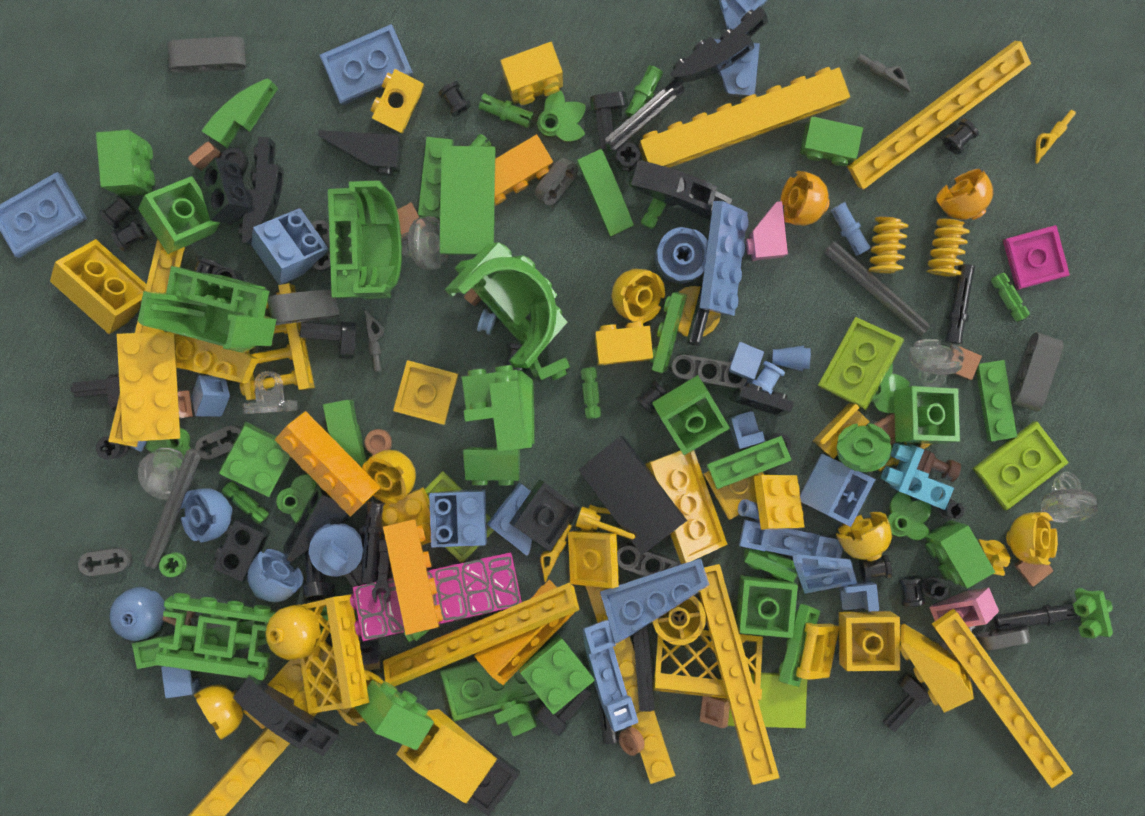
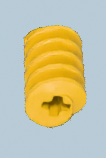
M893 217L874 218L880 224L874 226L873 231L880 235L873 236L872 241L878 245L872 247L871 252L878 256L870 258L869 262L876 266L869 268L868 271L891 274L895 273V271L903 270V266L896 264V261L904 259L905 256L898 254L897 251L906 248L905 245L899 243V240L907 238V235L901 233L900 229L907 228L908 224Z
M938 219L936 223L941 228L935 230L934 235L938 238L932 241V245L937 249L930 251V256L935 259L928 261V266L933 269L926 272L948 277L961 275V272L954 269V267L963 265V261L956 257L957 255L965 254L966 251L960 249L959 245L967 244L968 241L961 238V235L969 234L970 230L963 227L965 223L962 221Z

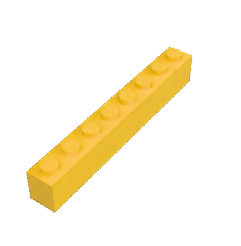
M830 67L823 68L817 71L814 77L806 79L805 76L796 78L790 82V86L781 88V85L774 86L766 90V94L757 97L756 94L747 96L741 100L742 103L732 106L731 103L725 104L717 108L716 113L707 115L706 112L698 114L689 123L676 122L669 125L667 131L659 134L657 131L649 132L642 136L643 139L639 143L643 160L671 168L843 105L850 98V94L840 67L833 70Z

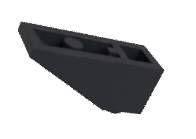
M318 130V136L324 142L370 169L377 171L378 175L392 176L393 172H400L402 140L399 135Z
M319 484L283 546L286 561L291 562L307 551L310 547L311 538L322 526L326 524L340 525L343 519H347L349 516Z

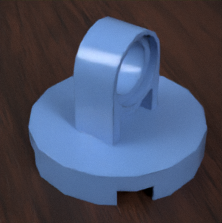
M326 524L318 529L311 538L309 547L311 563L318 571L325 575L341 576L348 574L358 566L362 559L363 545L361 536L354 528L347 524Z

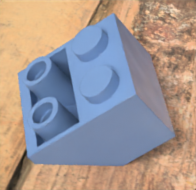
M300 208L253 227L251 245L279 285L302 276L329 249Z
M820 454L800 493V499L802 503L851 527L875 479L862 472L854 471L837 460Z
M485 489L429 493L431 547L486 545Z

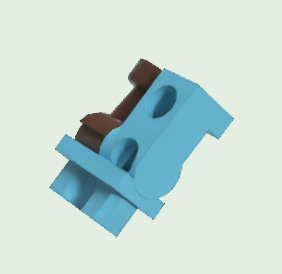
M895 443L891 450V457L899 459L897 469L886 466L882 472L881 479L899 492L945 510L954 488L940 481L928 478L931 470L940 472L943 479L954 482L960 474L961 464L954 460L943 462L937 459L932 452L910 443L906 445Z

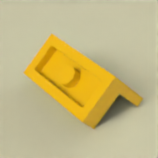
M848 403L813 440L832 459L838 455V436L845 428L857 423L858 426H866L870 422L858 411L859 406L856 403Z

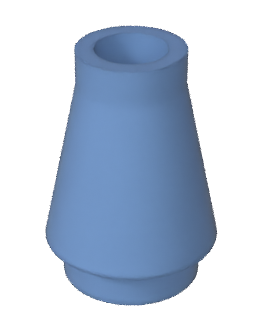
M804 345L784 349H773L772 364L799 371L810 369L811 348H804Z

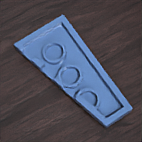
M697 559L619 585V587L601 591L600 594L615 644L620 643L708 587L709 582L702 560Z

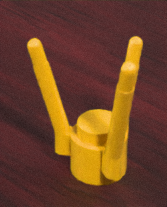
M591 504L589 509L581 508L576 527L582 528L581 531L595 532L593 530H597V527L623 537L635 538V535L600 522L601 515L597 513L611 514L607 508L596 507Z

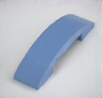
M744 520L739 540V546L790 556L799 554L841 558L843 549L838 539L797 529L761 530L760 523L751 520Z
M604 620L582 628L591 674L595 679L594 684L612 730L616 732L638 723L632 698L627 695L613 649L616 644L609 621Z

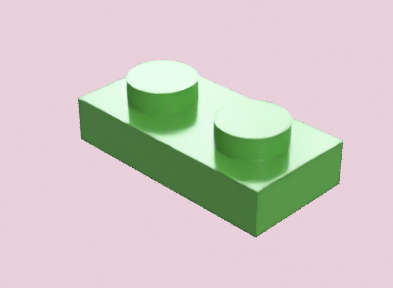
M745 548L744 562L751 568L767 571L779 580L794 582L797 571L793 560L774 552Z

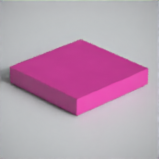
M1056 225L1003 240L1016 290L1070 276Z

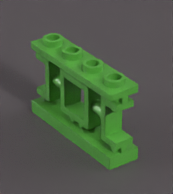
M175 593L164 601V607L166 608L163 616L177 619L174 639L163 638L159 642L158 648L160 650L156 654L155 665L247 678L248 675H251L258 680H264L269 672L270 662L268 661L270 653L257 652L260 631H266L267 623L277 611L270 610L271 607L266 605L247 607L239 601L220 603L212 597L193 599L190 598L189 594ZM187 611L202 613L199 616L198 627L185 625ZM240 618L255 621L252 634L238 633ZM207 623L231 626L228 647L204 644ZM183 636L196 637L194 651L179 649L182 646ZM237 644L250 645L248 659L233 657Z

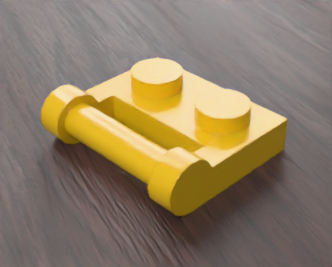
M806 623L804 631L807 633L800 667H797L796 676L809 680L830 677L839 626L834 624Z

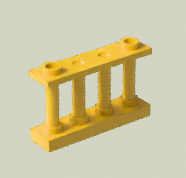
M289 283L278 285L279 293L276 295L296 293L295 286ZM301 322L275 325L274 334L280 332L288 334L290 344H287L286 348L250 354L259 359L257 364L289 358L293 360L295 370H292L290 374L255 380L254 373H252L248 384L240 383L241 393L243 396H246V400L259 399L258 390L289 384L298 385L299 390L315 388L305 338H300Z

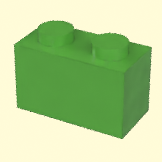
M811 116L805 125L800 153L805 154L806 158L810 160L820 161L824 158L832 160L834 165L847 166L857 159L863 127Z

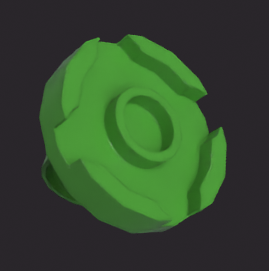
M858 423L852 424L845 428L838 436V457L846 467L864 474L876 471L885 466L890 459V437L882 428L874 424L868 423V426H858Z

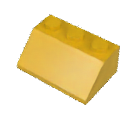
M97 239L56 261L50 282L108 334L116 331L135 316L140 310L143 291L146 289V283Z

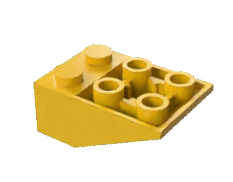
M902 624L901 645L899 649L906 660L910 659L914 664L915 668L913 670L917 679L921 683L925 682L930 689L928 690V695L934 705L939 704L945 713L974 699L971 678L954 654L906 624Z
M428 710L427 715L434 723L419 748L415 750L402 745L396 755L415 772L462 802L467 803L497 758L441 710Z

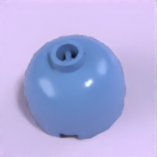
M211 488L191 490L185 494L180 508H185V517H181V521L189 538L193 541L200 540V542H206L220 537L228 529L232 515V507L224 495Z
M266 549L264 553L261 551L250 564L247 579L256 597L275 603L287 600L300 588L303 583L301 570L299 567L294 569L289 564L290 562L286 561L285 554L273 549Z
M136 587L118 596L113 602L109 614L111 627L116 634L125 640L139 641L150 638L160 631L163 627V612L166 607H164V600L159 593L145 589L146 587Z

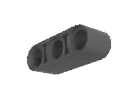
M240 37L181 39L167 42L169 71L197 73L246 68L245 42Z
M331 289L270 296L267 300L271 318L277 319L276 325L323 320L340 316L337 299L332 298Z
M1035 332L1031 336L1011 392L1012 404L1035 412L1042 409L1063 350L1064 343L1062 340L1039 332Z
M680 355L675 357L670 363V372L678 379L691 380L698 375L703 383L728 388L741 387L747 381V378L740 376L739 381L735 384L729 381L730 362ZM679 360H685L688 363L689 370L686 374L677 372L676 363ZM705 364L711 365L715 370L714 376L711 379H707L702 375V368Z
M631 543L620 544L617 548L618 565L625 570L645 577L682 565L680 560L651 550L641 555L635 545ZM624 550H631L634 552V558L630 562H623L620 559V554ZM651 558L657 559L659 561L657 569L648 571L645 568L646 561Z

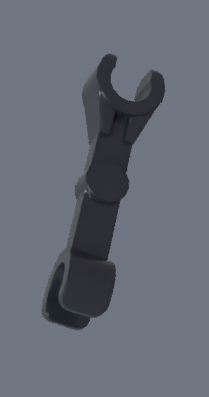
M381 537L379 540V574L375 587L372 590V597L374 602L377 603V595L384 592L386 593V603L391 600V593L387 583L389 553L386 539Z

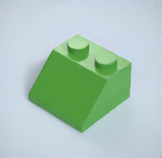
M468 447L463 449L465 480H472V485H488V480H498V485H514V481H519L520 449L498 452L497 448Z

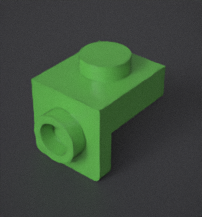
M566 357L541 368L536 358L530 366L534 378L540 376V379L544 380L552 377L553 381L567 375L566 369L570 368Z
M516 700L508 702L501 706V712L494 714L498 725L508 722L513 736L520 735L537 726L528 702L517 704Z

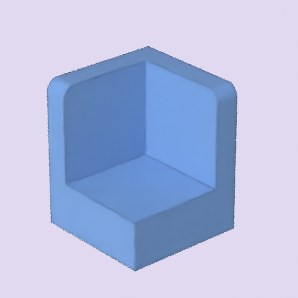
M739 342L731 354L730 360L732 362L729 371L747 378L744 386L747 383L751 384L755 379L764 352Z
M198 375L191 395L195 416L220 417L223 415L230 397L226 379Z
M752 411L727 418L736 448L741 449L765 442L763 432L758 430Z
M869 580L868 582L859 581L857 584L839 587L841 608L843 610L864 608L868 612L879 611L877 584Z
M161 667L165 698L192 695L200 689L199 678L192 679L191 670Z

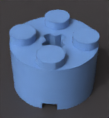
M678 227L666 233L655 252V264L659 273L665 279L675 284L689 283L698 278L705 270L708 247L707 239L699 231L684 227ZM678 250L681 253L687 252L686 262L683 259L679 260L677 258Z

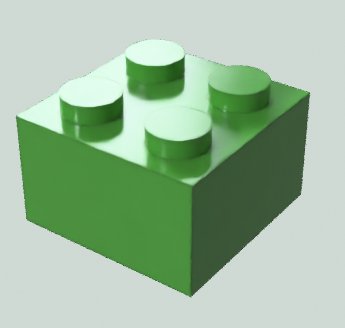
M130 130L96 132L101 187L122 196L146 195L153 192L152 186L155 185V176L150 167L153 151L148 141Z
M192 176L144 195L138 208L167 254L213 235L220 222L210 221L202 191Z
M698 375L652 402L683 455L688 454L730 429Z
M911 386L894 390L895 443L946 444L960 442L957 388Z
M245 421L220 468L219 474L269 497L291 456L275 441L277 436Z
M949 520L930 531L925 537L928 542L925 544V547L933 558L936 557L941 566L938 569L946 580H950L954 584H959L968 589L995 573L968 525Z
M740 575L736 624L739 633L793 638L798 585L795 582L792 583L788 580H779L777 578Z
M559 634L537 650L519 669L520 674L553 715L595 681Z
M372 680L367 687L369 703L356 706L355 709L376 734L417 750L434 723L427 715L428 709L417 703V698L410 692L404 690L400 693L388 682L383 681L380 684Z

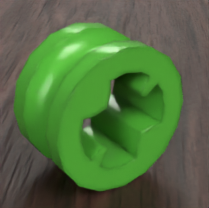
M178 552L165 555L159 563L161 573L167 577L178 576L187 567L186 558ZM172 558H174L173 562L178 561L179 564L175 568V572L172 571L173 568L169 569L168 563L172 561Z

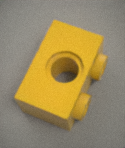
M394 69L392 74L387 73L382 83L385 91L381 98L376 97L370 111L374 113L372 116L374 120L403 134L425 85ZM394 93H399L404 98V102L399 108H393L389 104V98Z

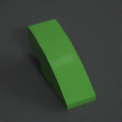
M267 78L241 91L212 116L202 132L228 148L241 127L251 132L278 90L277 86Z
M602 149L578 159V168L609 236H614L633 227L634 224Z
M353 400L323 404L329 435L362 467L366 462Z

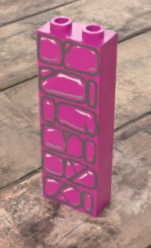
M511 553L427 571L429 579L434 578L437 594H433L434 604H440L443 621H439V624L505 610L522 603ZM394 578L387 581L391 593V600L386 603V593L384 592L377 595V603L374 602L372 590L376 582L353 587L354 594H350V603L354 610L357 609L359 620L355 622V630L358 637L362 636L363 641L405 632Z

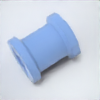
M764 361V368L758 378L751 384L762 387L761 391L772 394L774 385L780 376H784L785 372L774 364Z

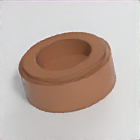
M376 429L367 434L365 447L372 455L391 449L392 438L387 431Z
M628 727L619 734L620 746L627 754L634 756L644 749V739L641 733L634 727Z

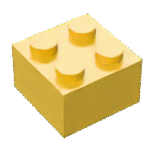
M552 41L500 60L503 76L514 105L518 103L520 105L529 104L535 100L534 97L542 94L549 96L559 92V88L563 87V71Z
M643 322L627 323L624 329H617L616 325L600 326V331H596L594 334L597 365L653 359L650 326H643Z
M891 611L839 612V664L846 671L900 670L899 616Z

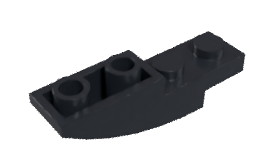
M760 6L756 10H749L741 18V23L734 30L730 28L721 36L719 43L711 36L707 40L703 39L698 42L690 56L686 59H680L673 66V71L670 73L673 79L682 83L699 80L716 74L742 59L754 49L751 37L768 23L765 11Z
M258 137V144L254 146V159L257 161L256 171H253L252 184L255 190L245 189L251 208L243 215V223L239 225V238L242 239V243L248 246H252L253 227L272 220L283 186L284 169L278 164H274L276 143L269 137Z
M641 160L635 161L628 185L670 206L679 205L711 220L713 201H724L730 205L732 202L731 198L717 192V186L681 171Z
M251 675L247 676L233 695V699L251 716L299 749L306 746L324 756L339 736V730L294 705L292 698Z

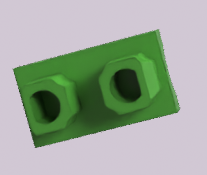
M1083 588L1075 590L1077 601L1073 603L1075 613L1081 617L1082 621L1079 627L1080 636L1095 639L1097 636L1110 637L1113 634L1109 618V612L1113 609L1111 601L1105 599L1103 591H1087Z

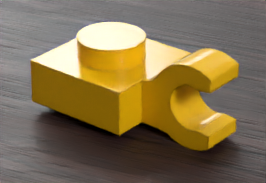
M979 539L978 543L995 570L993 574L1004 576L1003 566L1007 567L1011 559L1005 545L996 540L986 541Z

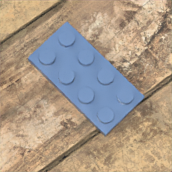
M713 201L700 308L722 315L735 316V309L738 306V285L742 278L741 261L745 253V230L748 228L749 221L747 217L748 212L724 201Z

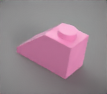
M782 201L776 202L749 234V239H746V251L748 255L751 254L752 261L783 258L788 254Z
M989 587L965 591L929 607L935 621L954 609L968 627L985 625L999 612Z

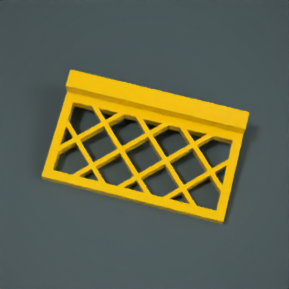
M351 595L332 597L303 604L306 610L311 609L315 613L319 623L324 627L320 638L316 639L315 647L317 646L315 652L309 657L300 658L309 714L352 708L369 703L359 637L355 630L354 608L350 603ZM325 605L327 607L328 621L321 616ZM329 632L332 638V648L325 642ZM321 648L329 654L325 663L317 657ZM333 660L336 662L337 675L329 669ZM313 664L320 669L317 678L312 675L311 667ZM325 675L333 681L329 690L321 684ZM338 687L340 688L342 702L334 696ZM317 691L325 697L321 706H317L315 696Z
M702 630V633L699 635L707 645L697 654L689 644L684 645L693 656L684 665H681L672 654L681 645L675 646L670 651L663 643V638L657 635L653 691L727 699L723 680H718L711 672L718 665V662H715L708 668L699 658V655L708 647L715 654L712 641L710 642L706 638L711 637L708 630ZM739 634L742 643L745 641L756 642L755 654L750 659L746 657L749 668L754 672L753 685L757 699L760 701L762 698L760 683L763 637ZM662 648H663V649L665 650V652L667 653V654H666L665 656H663V657H662ZM668 656L679 667L673 674L661 673V662ZM754 658H755V667H754V665L751 663V661H752ZM694 659L705 670L699 677H691L685 669ZM680 671H682L685 676L676 675V674L679 673ZM706 674H708L711 679L702 678V677H704Z

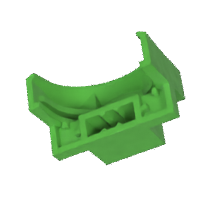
M380 181L349 182V188L328 189L332 298H391V291L398 283L402 264L400 221L392 195Z
M500 242L487 244L474 259L461 261L455 267L459 275L448 285L445 291L453 297L456 293L465 294L472 288L522 344V347L509 362L515 368H529L567 321L562 316L561 309L555 304L554 298L557 294L552 289L551 282L535 269L536 266L530 258L524 255L512 257L509 248ZM530 312H531V321H529L528 319H525V317H526Z
M171 266L166 293L143 291L138 322L143 326L223 346V349L245 353L255 346H271L277 319L264 316L269 291L265 290V287L222 275L199 273Z
M511 365L495 367L496 372L486 374L484 369L469 370L468 376L462 377L466 410H464L465 421L493 418L498 452L531 448L532 444H534L533 380L521 370H513Z

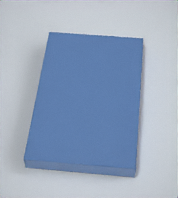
M392 24L320 54V58L341 105L382 89V83L387 73L392 74L394 69L408 76L414 75Z
M59 172L52 174L0 204V232L14 256L18 258L87 219L62 174Z

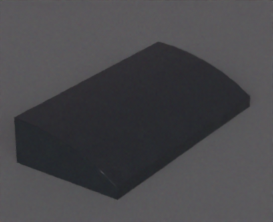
M623 435L579 469V472L624 531L635 535V538L630 540L641 555L651 550L687 522V519Z

